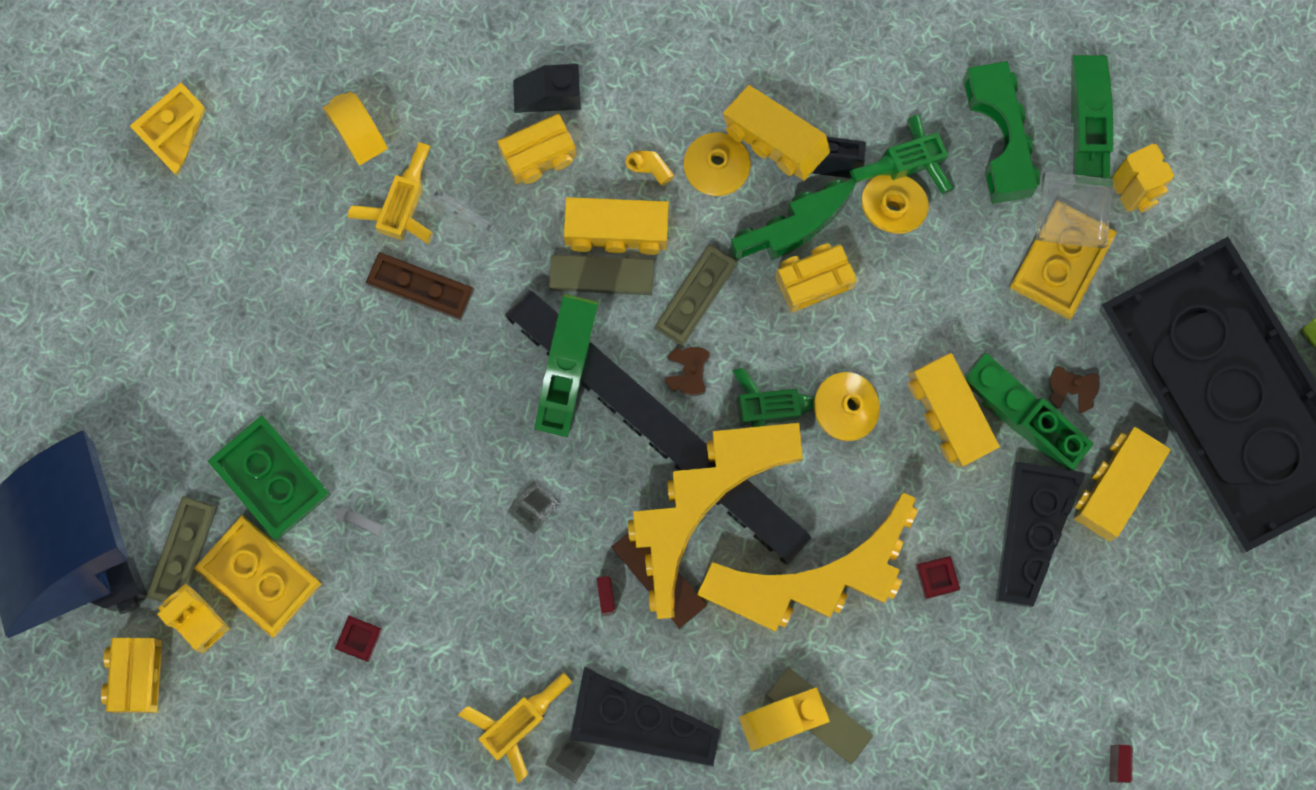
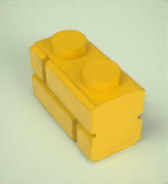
M559 113L497 140L500 154L515 184L521 182L524 184L534 183L542 177L543 172L552 168L562 170L571 165L572 159L577 157L575 144Z
M1152 143L1129 154L1111 177L1110 182L1116 193L1121 194L1120 200L1126 211L1132 212L1139 209L1140 213L1146 212L1158 205L1159 201L1157 199L1169 192L1167 186L1175 175L1169 164L1162 161L1165 157L1157 144Z
M829 243L813 249L811 256L801 260L798 256H793L780 263L781 268L777 269L775 278L791 313L855 287L857 282L856 276L848 262L842 245L839 244L831 247Z
M111 638V644L105 648L103 656L104 667L109 668L108 683H104L101 688V702L103 705H106V712L158 713L162 640L155 638Z

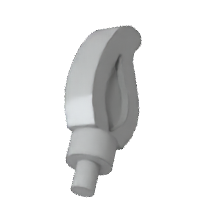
M333 508V513L337 515L339 520L345 523L349 522L378 537L383 530L382 526L354 513L349 508Z

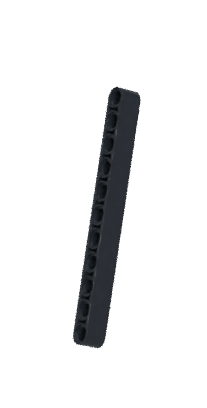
M528 289L505 313V317L511 324L517 323L523 329L521 332L537 347L539 345L543 346L548 351L546 354L549 356L559 314L538 295ZM590 342L580 382L587 391L593 390L599 396L597 399L614 414L618 412L624 418L623 422L640 437L643 434L650 441L649 445L665 459L669 457L676 464L674 467L678 471L716 467L715 461L709 462L706 442ZM748 479L727 492L716 503L718 506L721 503L729 510L727 514L744 529L748 527L755 533L753 537L770 552L773 550L781 556L780 561L786 565H789L811 540V536L804 528Z

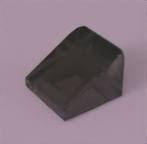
M534 481L514 499L508 513L534 535L561 502Z
M565 733L545 765L577 784L596 752L578 741L570 740V736Z

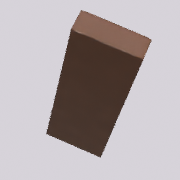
M381 252L378 253L365 282L368 286L460 321L474 292V288Z
M627 533L612 545L611 548L648 592L654 590L653 576H647L645 555L651 554V547L636 548V541H630L629 533ZM678 572L675 586V617L670 619L680 630L706 608L707 605Z

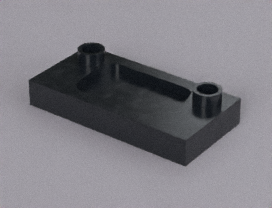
M1228 236L1101 305L1100 312L1241 553L1248 552L1316 516V380Z

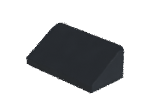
M827 137L830 153L811 174L853 179L850 171L864 166L866 142Z

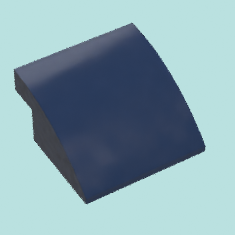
M82 430L40 452L20 466L0 484V616L5 636L8 638L13 637L111 593L105 570L129 559L95 444Z

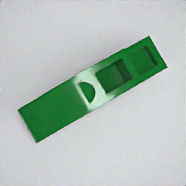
M1073 55L1071 57V123H1074L1073 188L1107 189L1110 187V153L1114 151L1112 92L1107 55Z
M841 179L828 183L823 187L824 190L811 194L810 191L803 192L792 199L793 202L789 203L788 218H785L784 215L777 216L769 220L765 227L757 230L746 228L734 235L735 238L731 239L730 250L734 259L738 260L767 249L771 260H775L804 245L827 227L841 212L852 196L855 188L854 180L850 179L843 182Z
M567 294L563 295L541 389L534 430L564 437L569 435L599 303L597 301Z
M988 353L981 354L965 373L964 377L970 389L983 400L981 404L1042 453L1070 471L1076 468L1094 445L1091 440L1044 398L1037 399Z

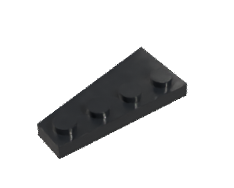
M1017 461L1013 464L995 602L1029 608L1034 606L1050 566V560L1055 548L1058 546L1062 536L1061 532L1068 515L1071 513L1075 503L1074 499L1086 473Z
M584 667L570 740L709 767L714 766L719 729Z

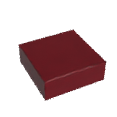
M951 556L915 565L925 600L960 591Z
M609 576L597 577L602 617L614 615L616 609L612 580Z
M348 615L334 649L369 662L383 629Z
M1110 745L1109 782L1131 783L1133 771L1132 745Z

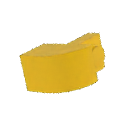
M352 91L335 96L330 100L329 104L322 107L359 166L388 149L367 110Z
M186 583L158 607L160 610L157 614L167 626L176 629L195 651L201 653L206 652L230 630L228 625L211 606Z
M817 687L738 717L751 751L830 722Z

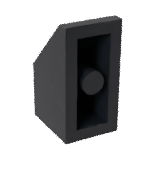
M578 64L544 65L513 80L514 113L581 110Z
M128 556L129 560L105 570L111 593L90 603L114 612L119 611V614L131 612L141 606L139 601L147 598V592L133 558Z

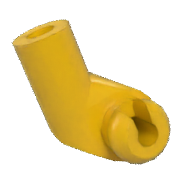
M636 150L629 153L625 158V165L629 170L638 173H651L661 186H664L675 177L656 152Z

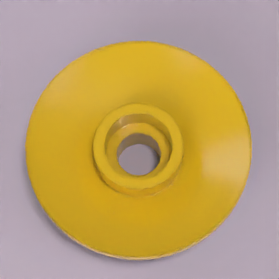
M714 132L700 136L691 143L684 156V172L688 181L695 189L706 195L725 196L731 194L745 183L750 173L751 162L746 147L726 133ZM714 156H720L724 162L716 165L711 159Z
M890 175L876 176L867 183L861 197L862 209L868 220L877 228L889 233L904 234L914 231L922 225L929 211V202L925 191L916 181L907 176L892 180ZM888 206H894L897 211L891 210Z
M840 372L829 376L819 385L814 397V413L818 424L828 435L841 441H854L865 437L874 429L879 419L880 402L874 387L869 381L855 373ZM848 399H852L855 402L856 409L854 411L849 409L847 405Z

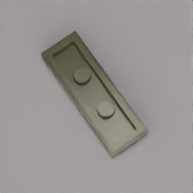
M709 244L654 326V329L684 347L738 265V261Z
M551 255L550 291L652 296L654 260Z
M182 496L147 592V598L164 603L170 595L175 593L185 583L190 586L195 573L194 567L200 559L218 508L217 506Z
M787 667L766 696L773 702H777L814 687L790 667ZM819 692L830 722L808 731L852 765L873 738V735Z

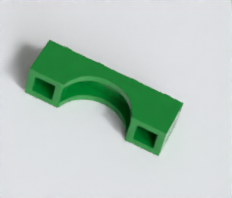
M1008 61L970 67L967 69L963 79L970 111L979 112L990 117L999 126L1004 138L1003 153L991 161L985 171L991 202L996 204L1031 198L1040 185V173L1038 167L1032 164L1030 156L1033 152L1032 140L1029 134L1025 135L1023 127L1025 111L1022 103H1018L1015 92L1018 89L1017 77L1014 72H1010Z

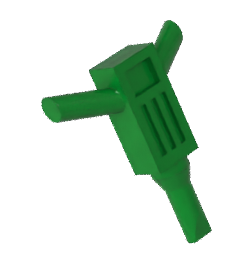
M919 114L907 120L912 141L890 147L877 162L850 171L854 182L857 183L879 175H890L892 180H896L927 170L942 194L954 190L953 185L940 167L949 156L938 132L925 136Z
M746 369L732 370L746 394H739L736 399L740 426L751 425V427L765 426V423L798 420L802 416L801 414L814 410L815 396L798 394V389L760 392Z

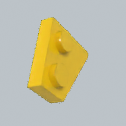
M180 82L132 123L130 127L175 175H178L206 109Z

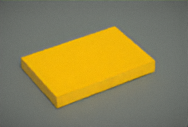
M1056 200L1009 288L1071 320L1117 231Z
M244 515L239 517L194 567L199 574L272 638L276 637L322 585L320 581Z

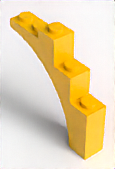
M799 423L713 431V440H707L709 462L715 461L716 467L673 471V480H668L667 484L669 501H676L675 508L633 511L634 520H628L630 541H636V548L651 547V554L645 555L647 576H653L654 590L649 591V606L651 612L657 613V619L675 617V586L680 562L691 535L706 513L727 492L748 478L776 466L803 461Z
M904 492L900 494L887 518L868 540L848 555L826 566L797 574L761 575L736 571L712 562L697 595L776 632L778 626L786 627L794 610L788 606L790 600L828 618L831 617L833 611L838 614L841 612L848 594L842 592L845 586L880 603H886L887 598H895L902 583V580L897 578L900 570L887 563L889 559L896 560L904 541L898 539L904 526L910 528L917 515L918 509L913 507L916 498Z

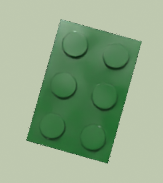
M263 415L207 460L276 541L331 495Z

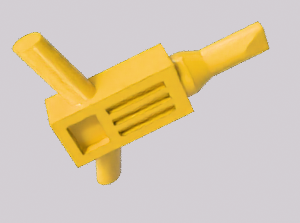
M418 142L409 167L401 176L395 175L383 208L352 205L348 211V218L377 221L375 228L378 233L402 241L406 232L409 231L429 245L433 232L412 219V216L423 191L420 183L421 171L431 146Z
M563 672L541 693L531 696L528 700L523 697L498 721L470 706L464 708L457 716L486 731L478 740L497 761L507 755L517 784H519L528 776V771L517 744L544 720L542 715L546 713L550 703L573 682Z

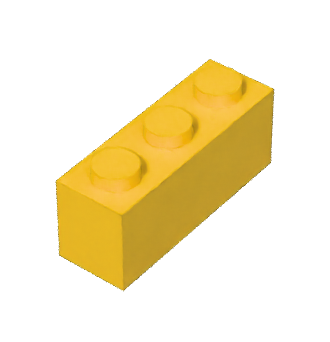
M748 85L723 112L727 125L726 131L735 141L741 142L743 140L751 146L752 150L763 159L768 157L776 162L779 169L788 176L794 174L805 181L830 153L825 133L751 85Z
M566 197L565 246H571V249L577 252H589L592 247L605 248L606 252L615 254L624 253L626 249H639V252L645 255L659 254L660 250H667L669 201Z
M952 353L943 355L908 373L911 380L908 382L909 390L916 401L921 399L927 411L924 413L925 421L932 432H938L943 442L940 445V450L949 464L953 462L956 467H963L1000 448Z
M1135 426L1126 434L1120 432L1109 448L1114 452L1108 463L1102 461L1091 477L1096 483L1090 492L1085 489L1074 504V508L1078 509V512L1073 519L1109 542L1118 538L1171 451L1170 448Z

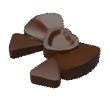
M677 347L668 355V360L685 365L682 369L684 375L665 378L666 383L673 392L679 389L682 393L690 396L705 394L706 387L702 381L703 366L710 358L709 352L700 347H689L683 351Z
M1058 366L1054 368L1050 375L1049 386L1052 394L1049 395V400L1059 409L1067 393L1071 395L1078 393L1079 413H1083L1094 407L1092 400L1095 399L1099 391V376L1095 373L1084 377L1082 375L1069 374L1064 368Z

